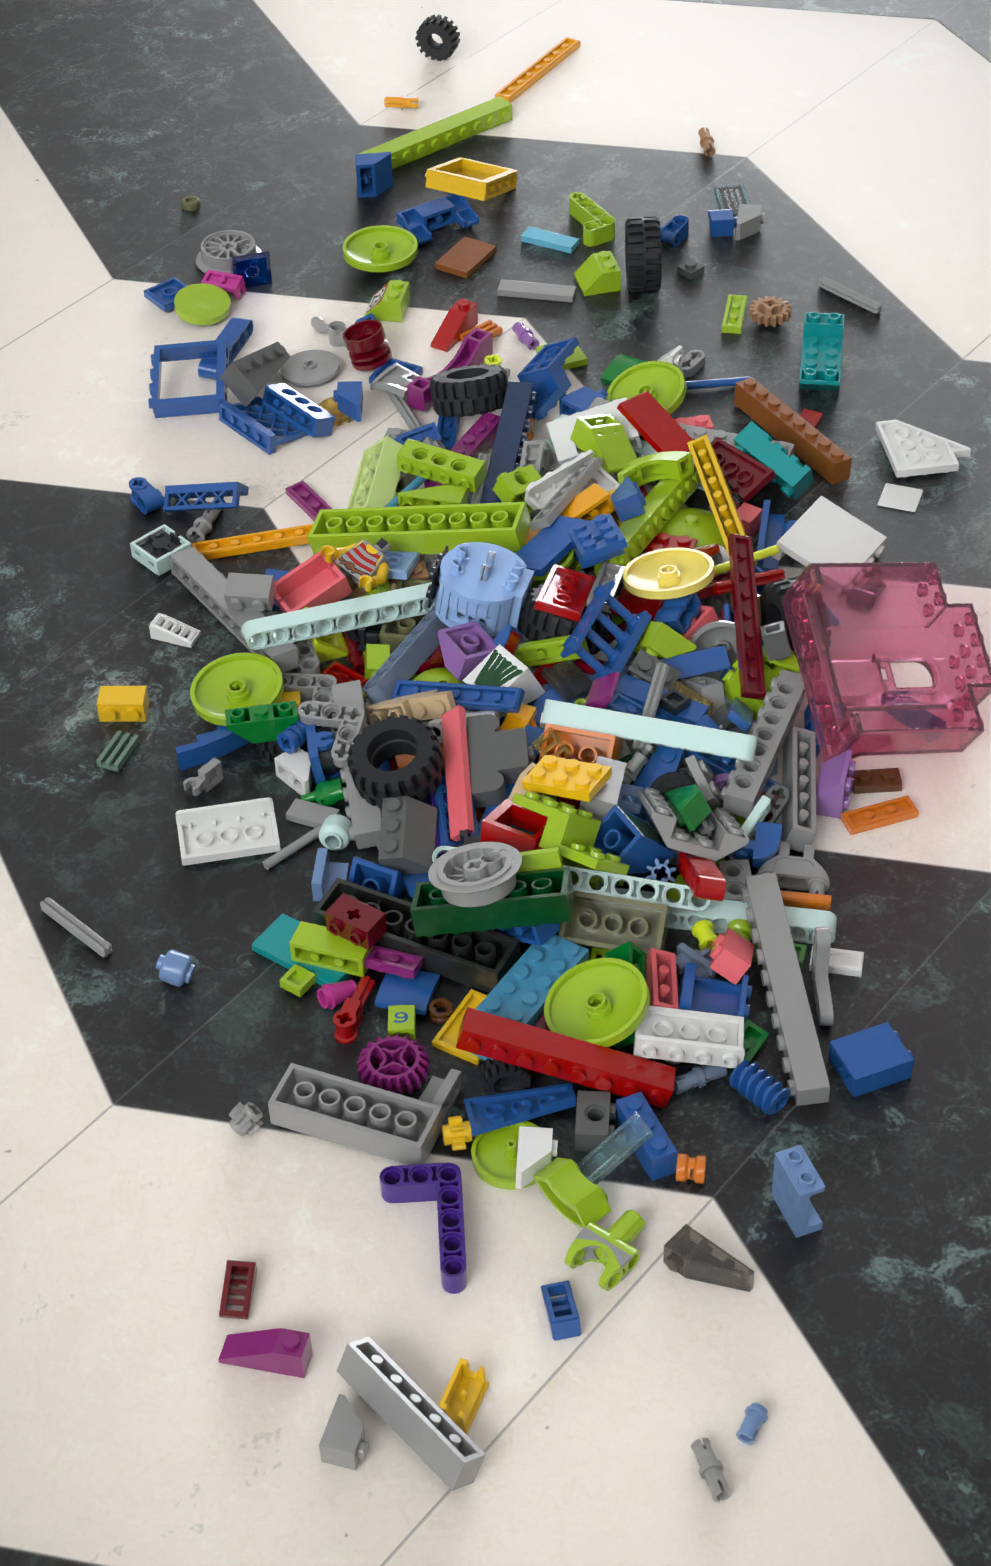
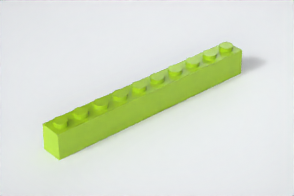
M498 96L358 154L391 152L392 169H395L513 120L512 104Z
M693 464L694 473L681 481L672 479H661L645 497L647 504L643 506L645 513L626 520L619 526L628 547L624 548L625 554L606 561L626 567L629 562L642 553L701 484L695 464ZM603 562L593 565L596 577Z

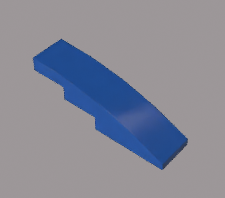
M216 725L217 730L196 735V742L175 747L179 770L209 762L213 758L224 756L248 744L249 741L229 731L227 726Z

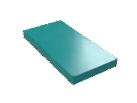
M284 913L251 944L252 951L287 969L297 964L316 974L315 983L321 986L323 984L345 981L351 975L292 961L289 942L300 921Z

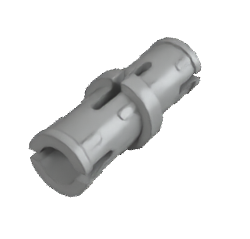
M702 1438L703 1446L701 1440L697 1439L691 1444V1449L700 1466L699 1474L702 1479L706 1480L712 1494V1499L715 1502H720V1494L724 1501L731 1496L732 1491L723 1475V1464L720 1460H717L708 1438Z

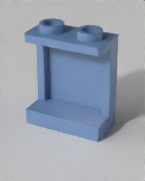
M801 1145L776 1152L774 1157L772 1196L793 1234L797 1238L821 1230L823 1222L813 1207L810 1197L825 1191L822 1179Z

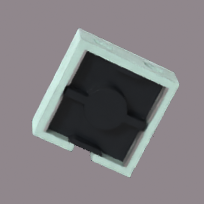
M165 524L130 543L132 557L158 576L171 569L170 554L192 547L188 540L181 535L177 537L175 531Z

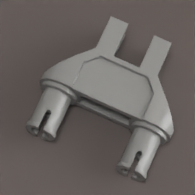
M781 841L779 854L764 863L757 872V875L776 873L779 888L809 891L812 894L825 895V892L830 887V880L826 871L814 859L815 845L805 844L803 857L790 856L791 842Z

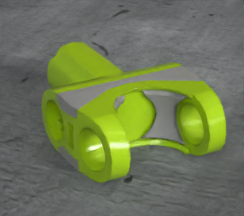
M626 1210L609 1230L604 1229L593 1221L590 1222L577 1235L568 1249L565 1265L574 1269L586 1262H599L606 1267L599 1279V1286L607 1291L613 1289L629 1275L640 1259L641 1251L630 1244L646 1228L645 1221L636 1211Z

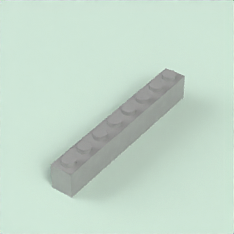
M360 680L332 685L333 695H329L330 703L362 707L366 715V727L368 719ZM332 713V718H335L338 713ZM348 733L343 736V739H353L355 734ZM349 767L340 769L342 783L347 785V787L343 788L345 802H349V806L345 807L347 818L352 821V826L348 827L350 840L356 841L358 849L377 846L380 840L382 809L378 808L377 804L375 806L370 805L366 802V799L359 795Z

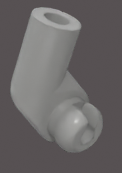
M314 316L311 319V326L318 333H329L328 325L330 323H326L319 316Z

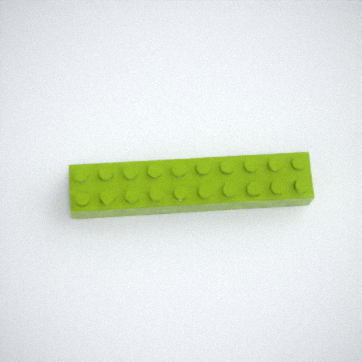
M526 502L322 509L319 511L307 538L314 555L321 551L325 545L341 548L358 543L361 540H366L374 546L381 538L390 544L391 548L388 551L418 552L427 555L443 554L446 545L449 546V552L456 545L483 542L516 552L525 543L530 529L531 518Z

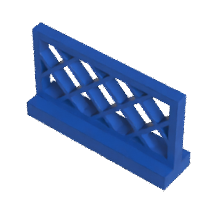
M259 396L255 397L246 408L241 402L231 404L227 400L220 402L219 421L268 455L275 453L276 446L308 436L307 433L263 405V399Z

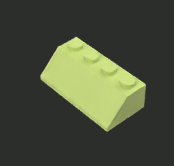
M386 436L364 450L347 509L384 507L396 496L397 492L395 490L402 476L400 474L401 471L398 470L397 453L402 448V444Z

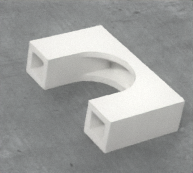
M627 398L616 399L612 402L546 423L559 465L561 466L563 463L571 461L578 455L577 445L570 439L577 417L609 413L622 424L633 450L642 448L638 431L617 409L619 403L626 401Z

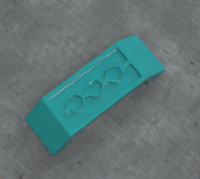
M805 312L799 389L840 391L845 314Z

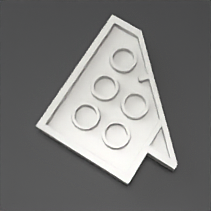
M899 420L876 422L875 429L896 478L958 471L959 462L957 458L970 456L971 449L969 447Z

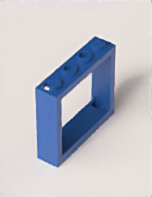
M226 339L154 345V354H151L153 368L150 369L152 383L149 384L152 398H149L148 403L149 409H153L155 418L219 413L220 402L228 401V387L220 378L229 366V352ZM217 357L216 394L160 399L162 362Z

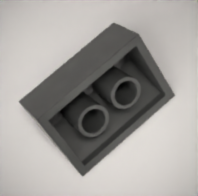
M409 796L383 798L378 853L380 865L401 872V875L428 873L431 865L434 863L432 855L436 849L438 809Z

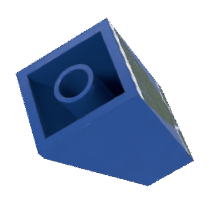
M614 805L602 819L593 846L602 849V853L605 856L607 853L621 857L620 862L630 866L627 874L652 872L646 867L651 866L654 868L656 866V858L659 860V864H664L667 859L670 861L676 854L673 849L667 848L659 833L649 822L617 805ZM661 867L660 870L655 869L654 872H660L664 867Z

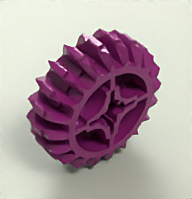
M398 1033L395 1037H390L386 1034L384 1039L376 1036L375 1043L368 1042L366 1048L361 1050L357 1061L358 1076L361 1083L400 1095L406 1093L411 1096L413 1089L420 1091L421 1084L426 1083L430 1072V1059L424 1045H420L417 1039L411 1040L409 1035L401 1038ZM412 1062L414 1065L411 1068L408 1067V1064ZM378 1064L379 1068L375 1070L374 1067Z

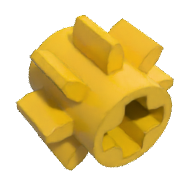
M461 1115L448 1117V1124L441 1125L444 1145H451L453 1151L466 1149L465 1142H472L470 1122H462Z

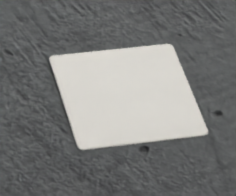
M886 483L877 505L915 512L923 490Z

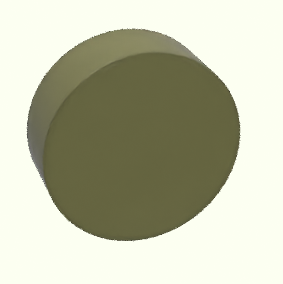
M187 196L182 199V208L186 211H195L200 208V199L196 196Z

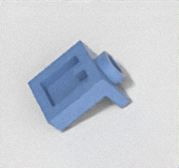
M622 783L617 806L630 813L640 815L642 803L636 792L637 789L644 790V788Z

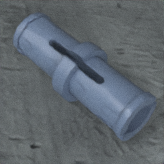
M712 1065L693 1067L692 1071L675 1077L674 1091H676V1094H681L698 1086L699 1088L705 1087L706 1083L727 1076L726 1067Z

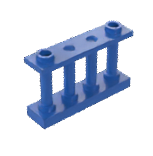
M613 580L604 585L600 584L593 591L594 597L572 635L565 640L563 644L564 649L560 654L561 657L565 658L576 653L597 672L598 678L616 671L622 672L652 618L647 611L637 615L632 614L610 594L616 584ZM605 602L626 621L627 626L624 631L601 612ZM595 619L617 638V644L614 649L591 629ZM585 637L607 655L608 660L604 666L581 646Z

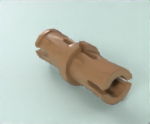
M702 127L698 131L700 145L704 149V154L708 157L709 153V157H711L716 152L713 145L714 139L710 135L709 129Z

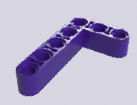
M446 1162L398 1165L384 1168L379 1176L381 1196L384 1201L388 1203L437 1201L442 1288L451 1294L462 1292L467 1287V1266L460 1167L454 1163Z

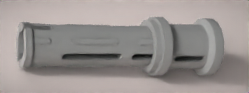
M223 509L206 510L202 517H198L194 521L193 527L188 529L186 533L189 542L204 541L205 535H208L212 530V523Z

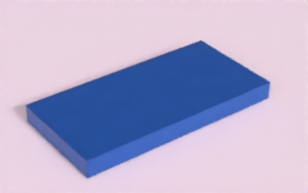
M559 515L551 526L543 528L516 555L527 565L526 569L533 570L535 576L543 577L552 569L553 565H556L573 549L567 529L573 528L575 524L580 522L586 523L588 520Z

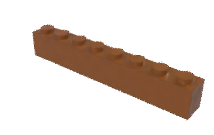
M747 378L735 384L734 404L778 441L794 444V454L832 485L849 479L852 457L754 378Z

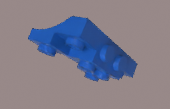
M449 194L396 213L397 223L416 237L418 245L432 240V233L430 231L457 222L463 228H469L480 223L479 216L473 211L467 198L456 194Z

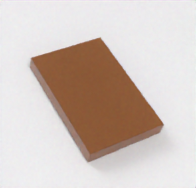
M464 236L435 262V269L467 279L497 252L496 246Z

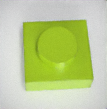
M294 964L279 980L280 987L302 997L316 982V974Z

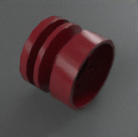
M363 320L351 325L344 331L343 340L349 351L352 366L356 370L368 371L379 368L392 357L383 325L379 320Z

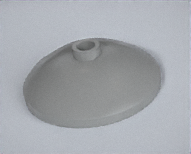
M725 620L710 622L699 628L690 639L697 647L689 653L725 644L730 666L738 658L735 622ZM723 670L703 675L719 681Z

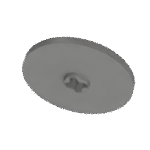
M306 350L292 355L280 368L282 378L289 384L295 386H314L332 379L338 373L340 363L338 357L329 351Z

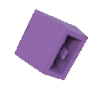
M846 750L822 763L816 785V815L840 819L843 810H848L850 795H847V793H852L854 779L850 775H854L856 761H852V750Z

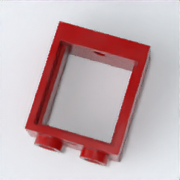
M506 799L482 820L480 842L504 843L514 847L519 852L544 849L539 847L548 817ZM514 825L516 827L522 828L535 834L530 835L528 833L519 831L509 826Z

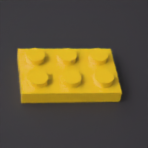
M544 755L522 780L523 790L590 802L611 778L612 768L598 763H587L576 759Z

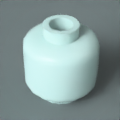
M339 814L329 815L325 818L319 831L321 844L325 848L334 851L343 850L350 842L348 827L352 826L351 821Z

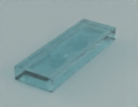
M635 1112L577 1165L581 1173L589 1181L597 1185L653 1136L654 1133L643 1118Z

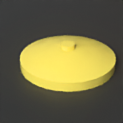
M660 549L643 554L629 562L623 570V582L625 588L638 597L647 599L679 598L703 589L713 580L715 575L714 562L709 555L695 549Z

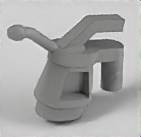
M649 743L642 753L636 751L633 758L626 764L623 783L630 784L632 781L635 782L643 766L648 763L646 757L653 749Z

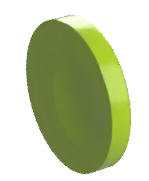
M205 283L192 284L178 291L174 298V309L176 314L188 323L212 325L224 320L230 313V297L218 286Z
M523 1121L477 1135L471 1149L472 1164L477 1175L484 1182L496 1188L517 1190L515 1185L519 1126L538 1127L537 1125ZM534 1179L533 1181H531L529 1184H527L526 1186H524L523 1188H526V1187H529V1186L535 1184V1183H536L535 1179Z

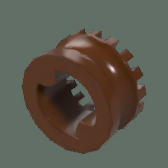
M445 998L433 1000L429 1005L431 1021L433 1020L437 1024L446 1023L453 1014L452 1003ZM438 1008L440 1010L441 1008H443V1010L445 1009V1012L438 1013L437 1011Z

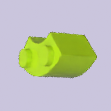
M557 1157L533 1175L539 1188L551 1204L564 1217L581 1228H585L592 1221L596 1223L612 1211L607 1202L608 1196L600 1186L589 1181L581 1173L577 1163L571 1159Z

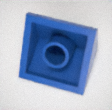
M357 856L353 857L349 882L399 899L402 898L406 890L400 871Z

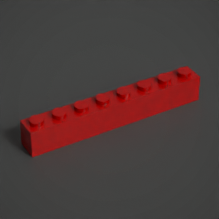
M467 1007L460 1025L456 1048L601 1091L611 1092L622 1097H627L641 1091L648 1104L663 1109L666 1108L674 1090L676 1068L469 1007Z

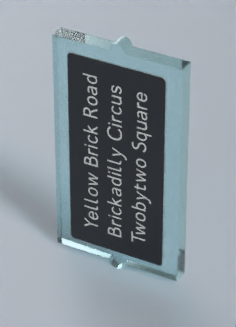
M744 184L714 187L720 209H731L733 217H738L739 204L751 205Z

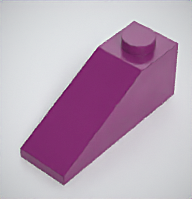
M277 1328L229 1334L225 1339L218 1360L219 1363L305 1378L313 1354L310 1333Z

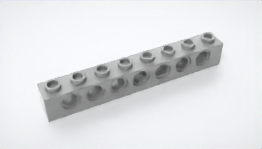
M781 669L778 678H773L770 687L771 693L767 692L763 706L765 707L759 708L756 718L758 722H753L749 735L758 737L754 761L736 759V770H731L729 774V786H724L721 792L720 800L724 801L723 809L730 811V814L748 818L758 803L806 695L809 676Z

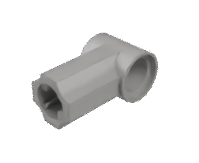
M333 321L328 325L329 342L333 347L345 346L343 333L347 328L346 324L342 321Z

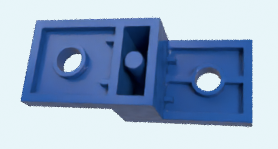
M576 337L544 345L517 375L520 382L533 383V392H537L536 404L532 405L534 406L533 420L537 419L539 421L547 417L549 410L557 405V401L567 394L566 391L572 386L562 365L565 363L564 360L572 355L574 349L580 344Z
M610 513L598 515L594 520L586 523L580 522L575 524L573 528L567 529L573 545L574 555L582 569L625 554L624 548L628 547L625 537Z

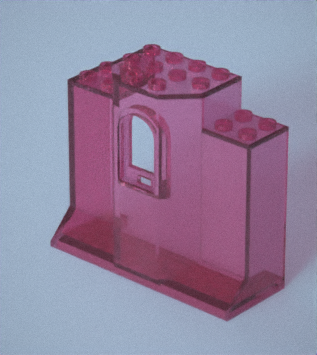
M936 562L809 563L781 598L823 762L846 750H852V759L870 755L963 752L984 732V723L980 717L978 705L991 693L990 657L985 648L984 637L980 631L978 616L975 613L973 603H947V595L944 592L941 574L938 572ZM890 663H920L930 673L933 685L931 687L897 688ZM881 669H885L888 680H883Z

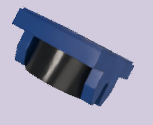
M315 724L307 725L308 754L316 784L341 777L340 769L342 768L334 765L331 756V750L335 741L333 732H317Z

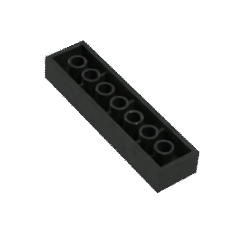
M336 878L313 910L314 924L326 927L325 912L343 893L386 913L387 931L374 944V947L376 945L422 956V970L441 974L440 976L488 993L493 990L521 958L520 939L491 929L484 932H462L456 935L450 933L433 937H416L410 912L411 902L340 878Z

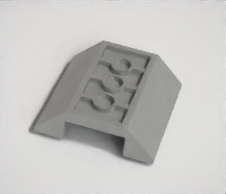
M646 787L645 790L637 789L636 793L667 848L717 861L742 848L749 842V838L744 833V830L734 820L735 818L730 815V811L716 807L715 810L709 813L708 817L715 829L711 831L713 835L708 837L707 834L702 835L698 828L691 832L686 826L681 828L678 821H676L677 818L672 809H670L664 797L659 795L660 791Z

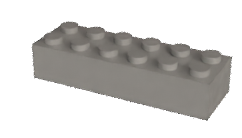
M290 1063L268 1102L271 1124L408 1165L425 1164L442 1131L441 1125H443L442 1106L294 1063Z

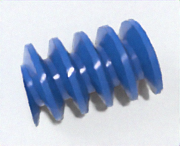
M744 1060L731 1074L730 1086L738 1090L748 1101L753 1102L757 1108H761L763 1113L767 1115H774L779 1112L791 1096V1089H783V1083L780 1081L775 1083V1077L773 1075L767 1076L765 1069L759 1070V1064L757 1063L749 1065V1061Z

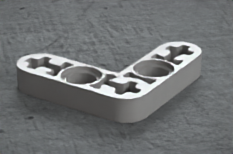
M305 701L301 703L298 707V715L304 724L339 728L331 750V756L335 766L339 768L348 767L349 747L351 744H354L353 740L357 734H362L361 730L366 725L364 709L357 705L319 701ZM330 712L338 713L335 718L329 719L326 717ZM348 733L355 734L353 739H343V736Z
M815 927L811 971L819 1026H833L834 1019L828 978L831 948L829 927Z

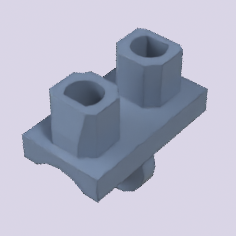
M683 942L677 946L676 955L677 975L684 973L686 962L697 964L695 976L715 979L716 972L709 968L712 959L709 955L712 950L709 948H705L702 951L698 949L693 950Z

